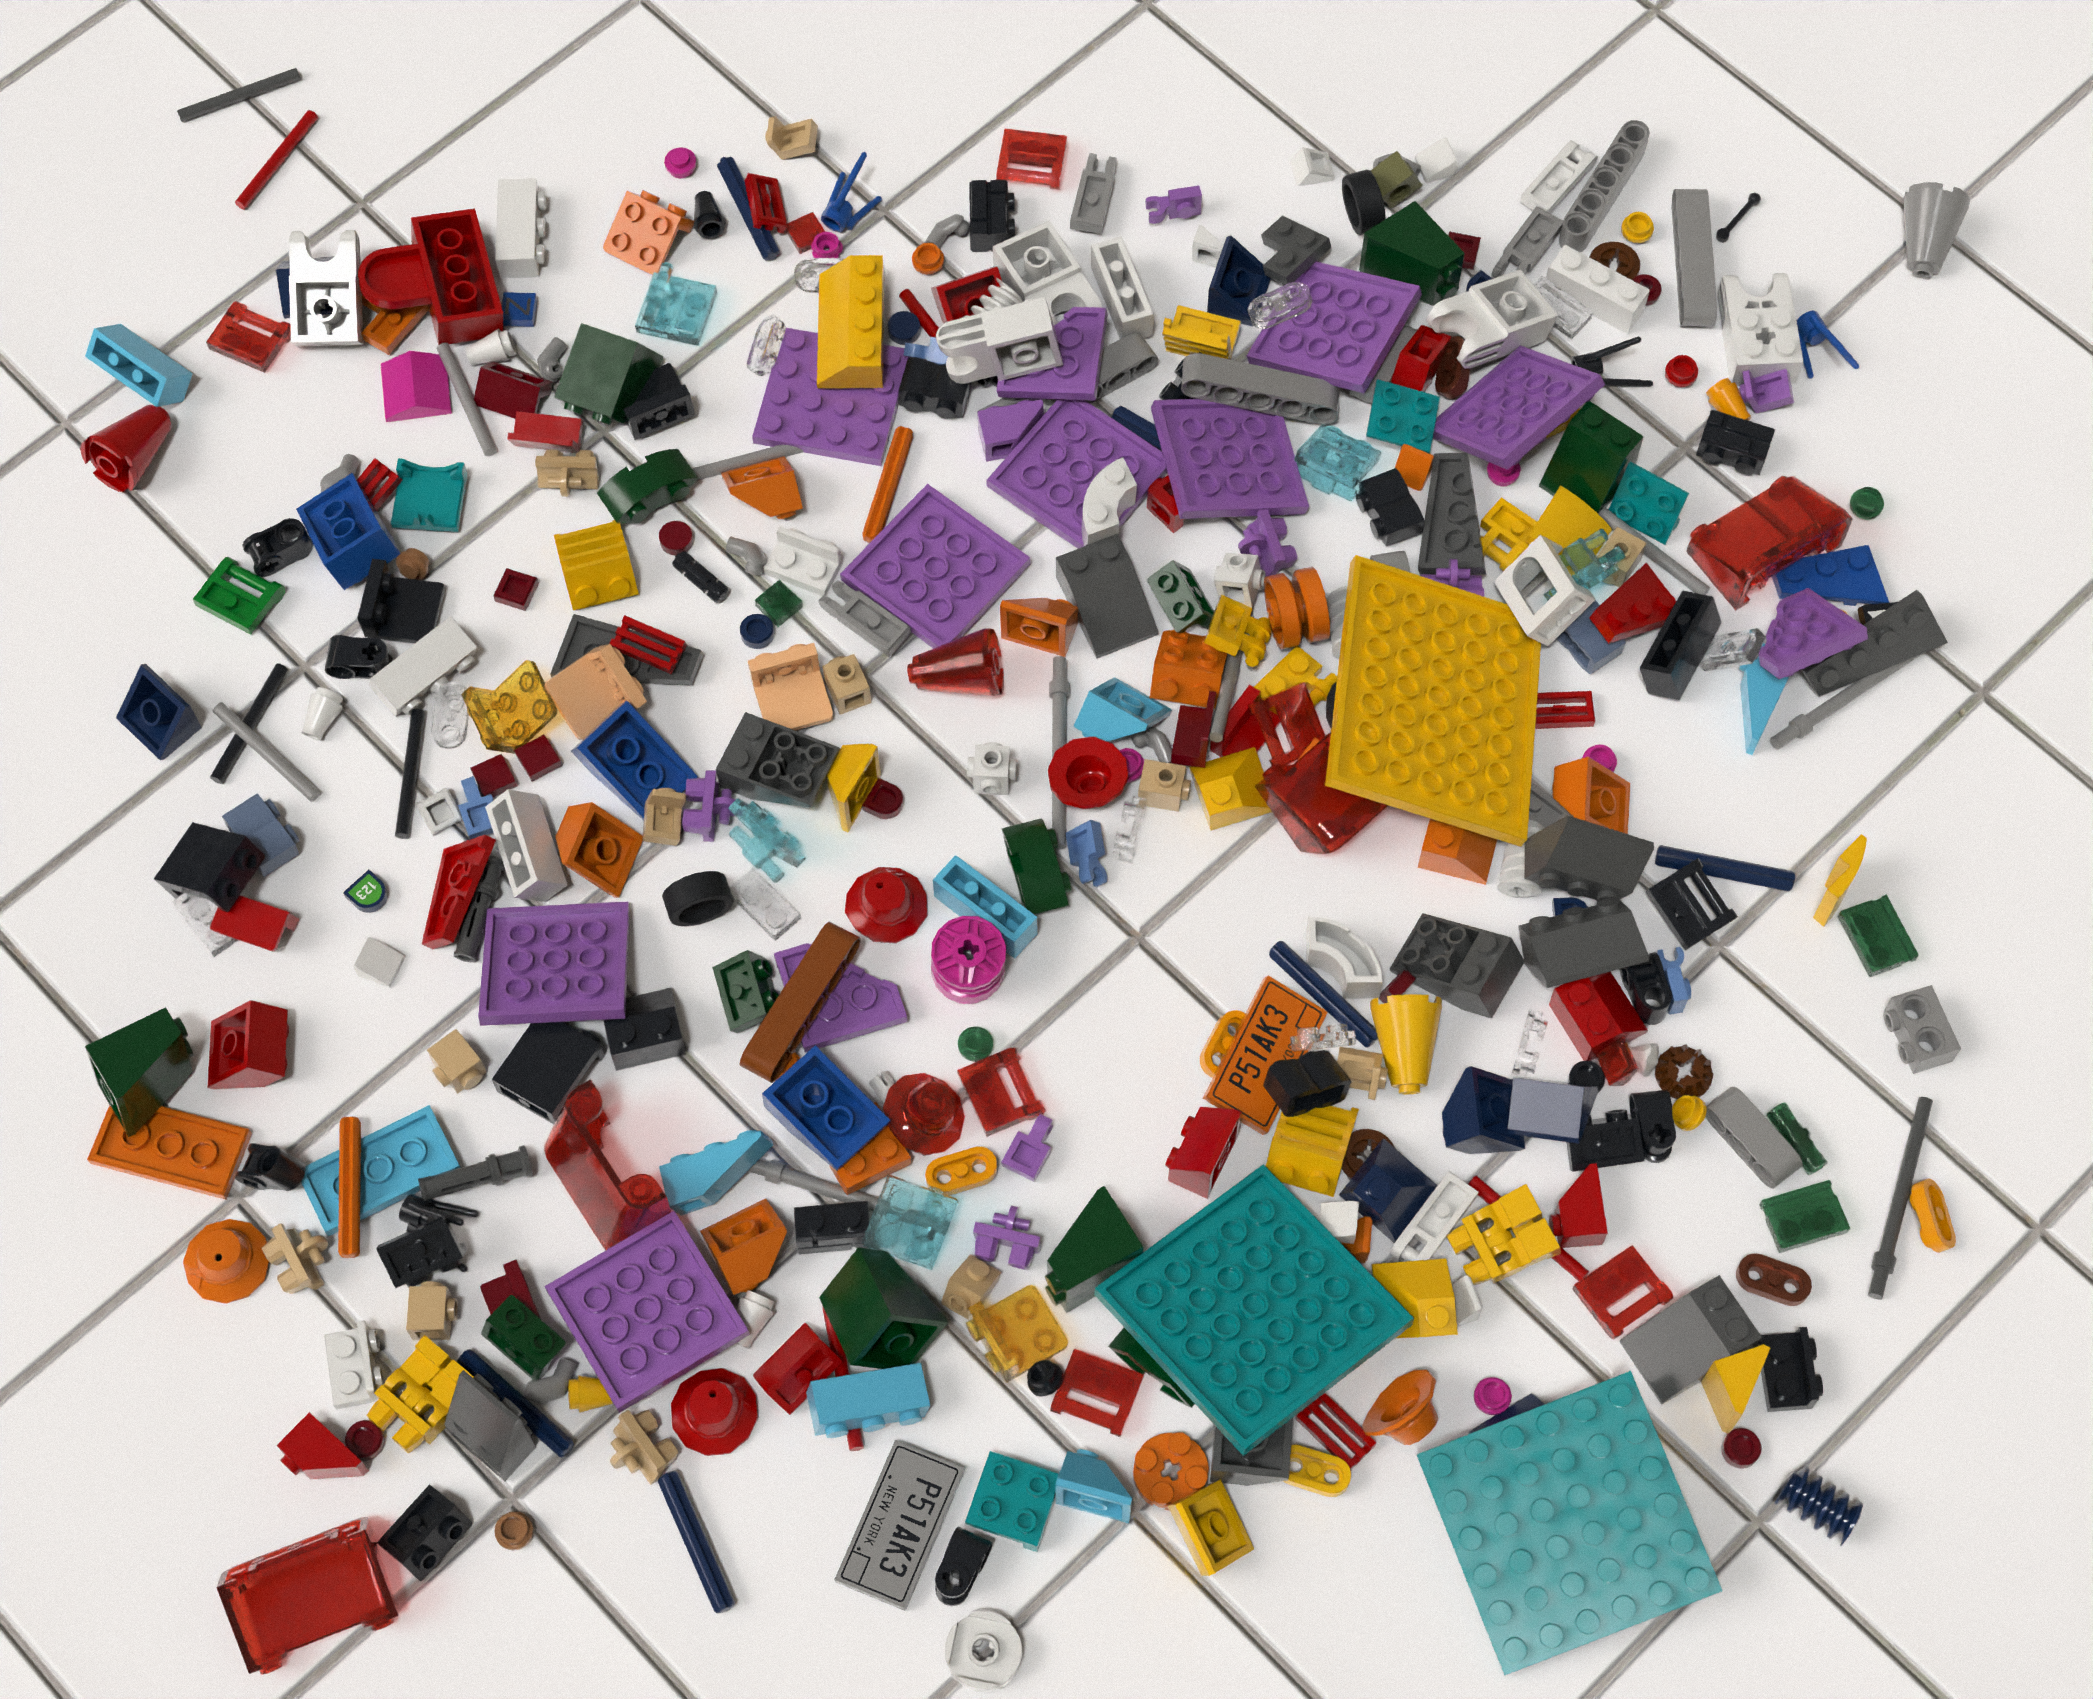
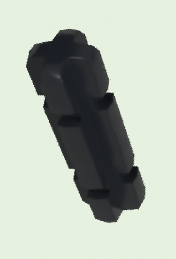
M683 551L675 556L672 562L673 567L681 574L685 572L684 577L703 593L707 591L706 595L712 601L719 603L726 599L729 588L720 580L716 582L717 577L698 561L694 563L695 559L690 554Z

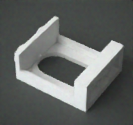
M1540 535L1504 570L1494 583L1526 635L1549 646L1596 599L1590 590L1578 585L1558 555L1563 549L1562 546ZM1543 569L1557 590V593L1534 614L1521 590Z

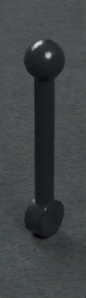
M1751 193L1748 197V202L1725 228L1717 231V241L1722 243L1728 241L1729 232L1753 205L1760 203L1761 197L1758 193Z

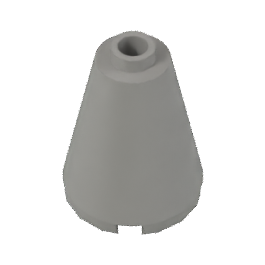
M1923 182L1913 184L1909 187V192H1905L1904 214L1907 265L1914 275L1929 278L1933 274L1940 272L1969 209L1970 198L1960 188L1954 187L1953 192L1943 190V183Z

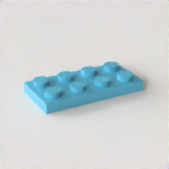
M430 1105L361 1138L360 1221L405 1199L410 1194L419 1192V1178L461 1168ZM339 1150L305 1166V1175L301 1181L328 1237L338 1232Z

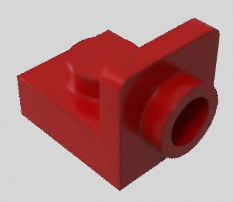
M1169 475L1163 479H1156L1147 490L1146 508L1174 534L1183 527L1184 519H1180Z

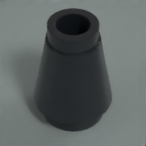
M701 191L694 197V229L701 237L713 239L722 234L726 221L713 194L709 191Z

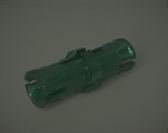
M1786 1102L1779 1104L1771 1110L1772 1112L1767 1113L1766 1116L1775 1125L1779 1133L1799 1154L1803 1163L1802 1166L1808 1175L1818 1172L1823 1166L1828 1164V1161L1811 1140V1133L1808 1128L1802 1127Z

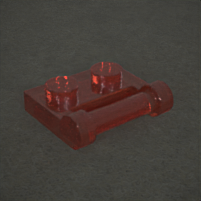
M1005 128L996 180L1049 185L1050 189L1060 190L1067 148V136ZM1009 163L1052 168V171L1048 173L1009 168Z
M235 301L216 326L206 344L214 352L265 373L283 345L291 340V324L286 321L277 322L247 309L245 304ZM244 321L272 333V336L269 337L238 323Z
M1305 682L1297 683L1248 704L1251 715L1256 716L1272 757L1269 759L1273 770L1298 760L1314 738L1324 743L1326 747L1329 746ZM1273 706L1276 709L1291 748L1286 752L1282 748L1268 709Z
M1014 1047L957 1070L959 1080L986 1137L1023 1121L1036 1119L1039 1114L1043 1115L1046 1112L1042 1101L1036 1099L1019 1063L1021 1057ZM997 1069H1007L1023 1106L1014 1108Z
M1633 1245L1574 1284L1572 1288L1604 1332L1613 1340L1624 1333L1623 1329L1648 1311L1659 1304L1665 1305L1673 1299V1294L1669 1287L1663 1281H1660ZM1643 1285L1650 1291V1293L1615 1317L1607 1311Z
M1074 1349L1064 1373L1063 1383L1053 1398L1050 1411L1059 1415L1064 1412L1110 1430V1434L1121 1438L1143 1382L1144 1374ZM1074 1391L1119 1408L1115 1416L1068 1397L1070 1392Z

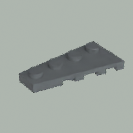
M1434 453L1418 561V571L1420 574L1436 575V568H1448L1449 559H1457L1458 569H1470V574H1486L1470 460L1467 453Z
M1915 590L1864 624L1867 627V640L1854 645L1851 649L1843 650L1825 658L1820 663L1812 664L1801 670L1813 691L1820 697L1948 642L1924 596L1918 590Z
M573 614L551 670V677L561 672L595 647L609 644L611 639L615 638V632L619 626ZM629 630L632 633H635L639 636H642L646 639H649L674 651L676 650V648L669 646L665 643L657 641L639 632ZM625 638L622 642L669 662L671 659ZM686 646L672 674H669L621 653L625 660V668L640 683L692 685L703 656L700 649Z

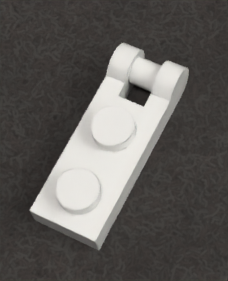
M1570 140L1521 194L1520 202L1533 210L1539 207L1551 213L1579 180L1592 170L1598 160V156L1590 151L1587 153L1579 149V144Z
M1448 1171L1396 1240L1389 1254L1396 1259L1401 1257L1405 1261L1431 1260L1447 1238V1235L1451 1233L1477 1198L1479 1192ZM1414 1238L1425 1245L1421 1252L1410 1246Z

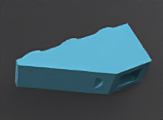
M749 1130L740 1133L735 1140L726 1143L714 1142L708 1144L703 1148L704 1151L692 1155L680 1154L672 1157L670 1163L659 1166L668 1207L682 1216L715 1204L773 1146V1141L762 1131Z

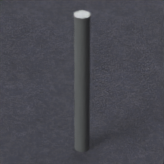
M293 68L178 109L177 112L181 122L301 80L297 68Z

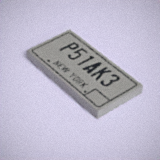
M895 1440L836 1574L835 1582L906 1611L965 1473V1468Z

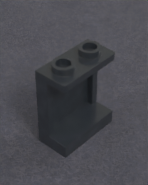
M192 822L154 877V880L175 899L184 901L187 895L190 894L210 900L221 911L229 912L265 859V854L244 835Z
M569 1021L531 1023L492 1078L498 1093L555 1126L559 1124L565 1115L562 1106L595 1059L601 1061L604 1057L600 1039L588 1030L583 1029L582 1032H579L570 1027L571 1023Z

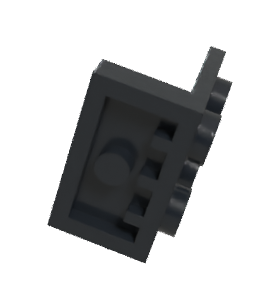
M670 363L655 368L634 404L624 408L625 421L634 440L696 416L690 393L685 384L681 385Z
M372 558L357 616L364 636L367 638L375 637L384 640L416 643L436 627L445 591L444 584L394 577V574H391L386 560Z

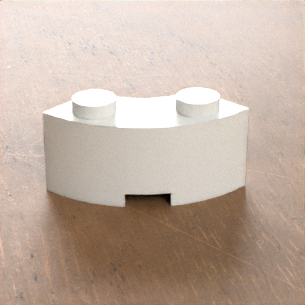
M1120 458L1102 469L1087 489L1082 515V540L1084 546L1115 534L1119 535V517L1126 509L1135 505L1137 484L1124 458Z
M1308 916L1305 933L1307 964L1310 967L1321 968L1331 974L1340 985L1344 999L1379 998L1383 984L1382 972L1368 944L1365 945L1356 935L1350 932L1351 929L1339 922L1327 918Z

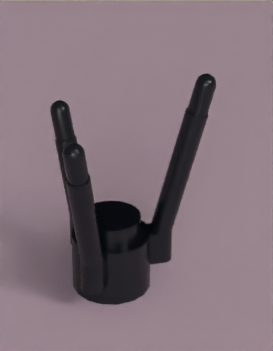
M1638 336L1593 353L1573 356L1571 363L1594 373L1602 374V357L1638 344L1642 339ZM1602 378L1605 386H1653V381Z
M410 1194L402 1203L399 1219L408 1224L406 1230L408 1232L446 1215L449 1223L458 1226L464 1224L463 1219L442 1211L470 1217H478L479 1212L434 1199L423 1201V1198ZM463 1263L456 1267L464 1273L468 1270L467 1266Z

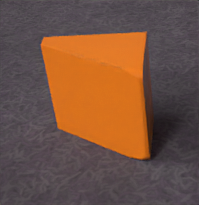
M1403 444L1395 468L1402 475L1407 487L1417 491L1423 490L1431 474L1434 456L1410 445Z
M1366 1216L1357 1220L1354 1244L1341 1243L1360 1263L1364 1264L1368 1260L1372 1230L1371 1217Z

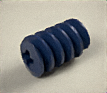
M1806 1466L1798 1472H1793L1774 1503L1777 1505L1784 1499H1789L1787 1512L1792 1513L1798 1507H1801V1521L1804 1522L1811 1516H1815L1813 1529L1817 1531L1824 1525H1829L1827 1538L1832 1539L1841 1533L1840 1546H1842L1861 1517L1863 1503L1857 1501L1848 1507L1850 1495L1846 1492L1838 1498H1834L1836 1485L1832 1483L1822 1490L1823 1477L1818 1475L1811 1481H1808L1810 1469Z

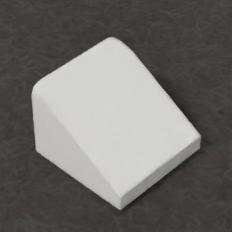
M1447 137L1433 143L1414 157L1416 163L1421 165L1420 172L1425 183L1449 177L1456 173L1457 158Z
M1302 147L1290 161L1295 182L1298 186L1328 182L1335 179L1328 152Z
M1199 224L1192 244V261L1216 267L1223 244L1203 225Z
M443 788L415 803L417 810L432 835L463 820L448 788Z
M367 937L353 968L357 976L390 988L405 956L378 940Z
M1341 1201L1321 1203L1319 1222L1340 1243L1354 1244L1359 1202Z
M1466 1275L1452 1284L1457 1327L1478 1320L1483 1308L1471 1277Z

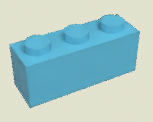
M122 324L94 328L85 355L87 359L156 407L183 402L193 373Z
M957 855L933 879L934 897L958 916H978L991 922L1002 934L1006 944V953L1014 959L1038 934L1037 916Z
M921 1363L811 1381L806 1392L815 1436L826 1434L827 1438L842 1437L849 1433L848 1430L863 1428L864 1432H873L884 1428L885 1424L899 1422L902 1426L916 1424L922 1420V1417L926 1416L930 1408Z

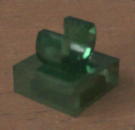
M780 579L754 600L755 607L765 616L769 617L778 628L803 608L802 600Z

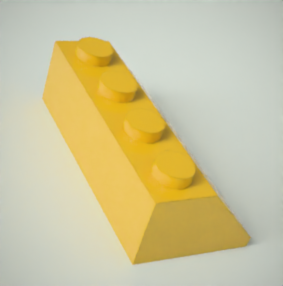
M850 255L819 274L817 388H883L885 282L883 255Z

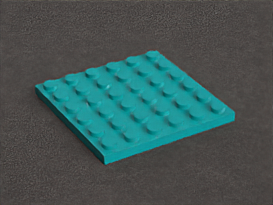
M1264 1164L1095 1287L1094 1295L1243 1456L1411 1327L1414 1320L1408 1311Z
M1631 1371L1416 1455L1504 1676L1723 1591Z

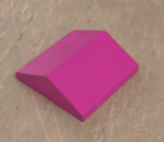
M408 351L381 363L386 423L452 414L448 373L439 354Z

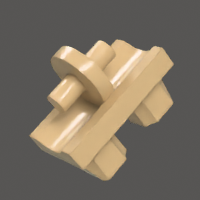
M546 450L544 456H536L535 466L538 475V488H560L562 497H569L570 489H598L597 460L591 450H580L576 453V457L563 456V453L559 450Z
M281 1223L272 1228L271 1230L275 1237L261 1249L266 1259L273 1265L277 1266L287 1259L290 1268L277 1276L282 1290L286 1293L294 1294L306 1287L317 1290L323 1286L324 1282L316 1266L321 1265L325 1261L321 1252L328 1246L326 1238L322 1235L312 1237L308 1229L298 1233L297 1229H286Z
M627 1410L619 1415L618 1419L620 1422L613 1430L617 1438L610 1444L616 1453L611 1457L610 1463L615 1469L626 1465L631 1474L640 1469L647 1481L652 1485L662 1476L664 1469L675 1461L678 1450L672 1441L667 1438L655 1445L651 1442L648 1436L656 1432L658 1424L649 1410L632 1415Z

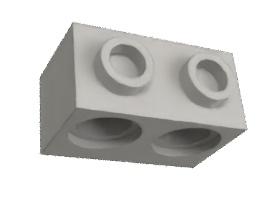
M1926 986L1891 998L1884 1010V1021L1888 1030L1895 1033L1899 1042V1055L1905 1064H1909L1912 1073L1915 1074L1953 1062L1961 1047L1933 986ZM1904 1010L1915 1012L1919 1019L1908 1017ZM1919 1042L1930 1044L1934 1051L1924 1050Z

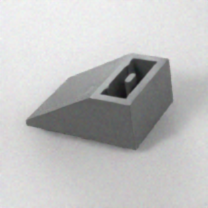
M745 712L716 767L719 785L722 789H730L733 793L751 800L811 808L840 751V747Z
M1422 913L1389 970L1396 975L1404 969L1408 970L1416 978L1412 984L1437 997H1441L1444 1001L1461 1010L1493 1018L1525 961L1512 937Z
M463 1370L459 1374L444 1425L451 1436L505 1482L536 1448L530 1438L533 1432L526 1425L528 1422L521 1416V1410L506 1397L500 1402V1398L493 1392V1386L478 1373L472 1378Z

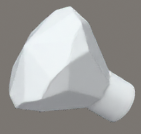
M1657 1043L1636 1047L1622 1044L1618 1057L1630 1061L1644 1077H1648L1658 1064L1659 1046Z

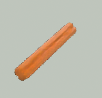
M899 426L895 429L862 532L865 542L870 543L885 527L913 439V431L910 428Z
M353 1116L341 1118L339 1125L338 1253L342 1258H355L360 1254L361 1122L358 1117Z

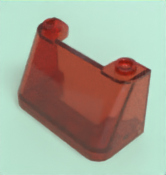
M1781 476L1771 484L1769 489L1709 525L1704 523L1696 527L1690 534L1691 540L1686 552L1736 611L1749 603L1750 599L1747 596L1749 591L1757 587L1759 589L1764 588L1768 578L1812 551L1816 550L1820 554L1824 550L1828 553L1840 548L1853 518L1843 507L1795 476L1788 478Z
M1331 732L1293 765L1281 766L1280 764H1275L1268 768L1262 774L1263 779L1255 785L1257 791L1300 852L1329 854L1336 851L1389 806L1325 786Z
M590 1079L569 1093L544 1144V1152L552 1169L606 1251L672 1211L667 1196L652 1176L636 1174L621 1182L602 1153L601 1149L604 1148L601 1140V1133L603 1128L611 1123L603 1110L601 1095Z
M368 1517L346 1522L233 1566L220 1575L216 1587L249 1674L260 1671L261 1675L273 1672L283 1666L281 1660L286 1658L288 1652L356 1625L362 1624L363 1627L371 1626L372 1631H376L394 1623L393 1618L399 1616L396 1600Z

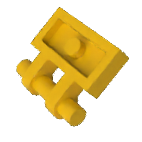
M1501 497L1481 519L1480 527L1487 531L1484 537L1481 535L1484 557L1487 555L1500 564L1499 568L1504 571L1530 545L1526 542V539L1537 521ZM1500 540L1512 549L1509 553H1506L1496 546L1495 543Z
M1221 595L1216 604L1204 643L1234 657L1238 650H1241L1245 653L1246 664L1250 667H1255L1264 658L1266 652L1265 643L1269 641L1272 632L1270 621L1266 617L1259 619L1251 617V607Z
M1296 646L1254 687L1261 691L1260 703L1265 708L1277 715L1284 708L1288 709L1290 712L1284 717V720L1289 726L1295 727L1301 720L1306 721L1313 714L1312 709L1321 700H1327L1332 685L1337 682V676L1334 673H1330L1324 680L1318 679L1317 676L1322 672V665L1299 646ZM1305 688L1310 691L1303 700L1296 698Z

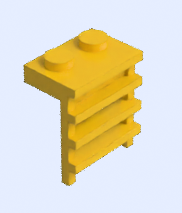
M1178 305L1173 323L1171 319L1166 317L1163 322L1164 329L1162 335L1164 336L1163 340L1165 341L1166 351L1182 356L1201 352L1206 355L1231 360L1241 321Z
M612 520L610 523L554 535L573 611L639 594L620 523Z
M1334 1106L1315 1107L1309 1112L1294 1117H1287L1281 1111L1275 1134L1272 1138L1266 1167L1282 1183L1334 1197L1359 1109L1352 1107L1351 1111Z

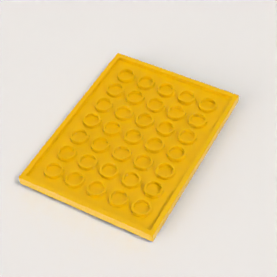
M1355 555L1350 562L1325 786L1521 847L1527 841L1541 643L1526 635L1508 604Z

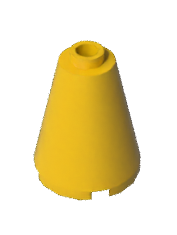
M1429 995L1387 996V1003L1378 1005V998H1374L1370 1001V1010L1385 1066L1388 1068L1387 1073L1391 1087L1398 1088L1399 1094H1419L1420 1088L1428 1085L1442 1011V999L1436 996L1434 1003L1429 1002Z

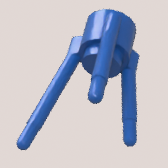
M866 152L861 153L844 186L843 182L846 173H840L827 207L821 214V221L832 231L841 233L845 227L848 230H852L855 224L882 200L881 196H876L855 215L852 214V205L845 200L867 157Z
M1808 311L1796 320L1803 364L1809 379H1812L1814 374L1805 343L1817 345L1827 339L1854 369L1859 368L1857 361L1830 332L1817 311Z

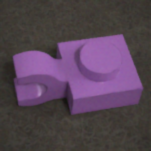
M1200 186L1168 190V196H1150L1146 198L1145 208L1157 209V211L1149 212V223H1160L1165 219L1166 215H1169V219H1186L1194 215H1200L1202 203Z
M1039 1114L1028 1135L1018 1131L1001 1161L1002 1166L1034 1182L1051 1152V1147L1044 1144L1052 1131L1053 1125L1051 1124L1053 1120Z

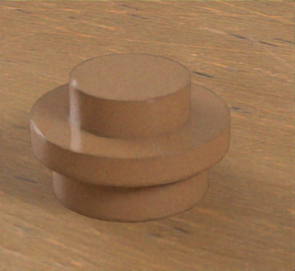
M409 548L398 555L396 565L404 577L421 580L428 573L429 559L420 550Z
M508 1512L497 1521L494 1530L495 1538L500 1546L507 1550L515 1551L522 1549L532 1539V1522L521 1512Z

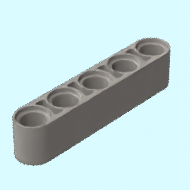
M1630 120L1619 130L1564 217L1559 237L1561 248L1567 245L1578 252H1583L1590 243L1645 154L1650 131L1648 126L1642 121Z
M1674 189L1671 208L1680 325L1715 326L1717 298L1708 190Z
M1201 353L1190 354L1183 359L1181 390L1186 396L1321 425L1331 424L1338 419L1339 388L1323 379Z

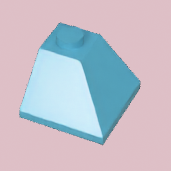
M1113 677L1088 692L1073 727L1082 731L1084 737L1094 736L1108 742L1147 730L1170 716L1172 709Z
M1082 1449L1077 1450L1076 1453L1067 1451L1055 1485L1056 1504L1129 1524L1132 1497L1106 1462L1099 1460V1456L1091 1451Z

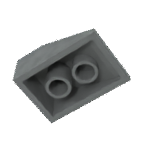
M1118 534L1056 557V579L1067 601L1073 606L1078 607V623L1096 659L1158 635L1157 626L1133 563Z
M1718 1275L1689 1292L1620 1340V1344L1662 1405L1700 1383L1714 1361L1757 1347L1762 1336L1721 1276Z

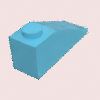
M1760 641L1754 653L1746 652L1739 670L1745 672L1740 683L1745 749L1746 753L1753 755L1789 677L1778 679L1760 666L1759 651L1761 646H1765Z

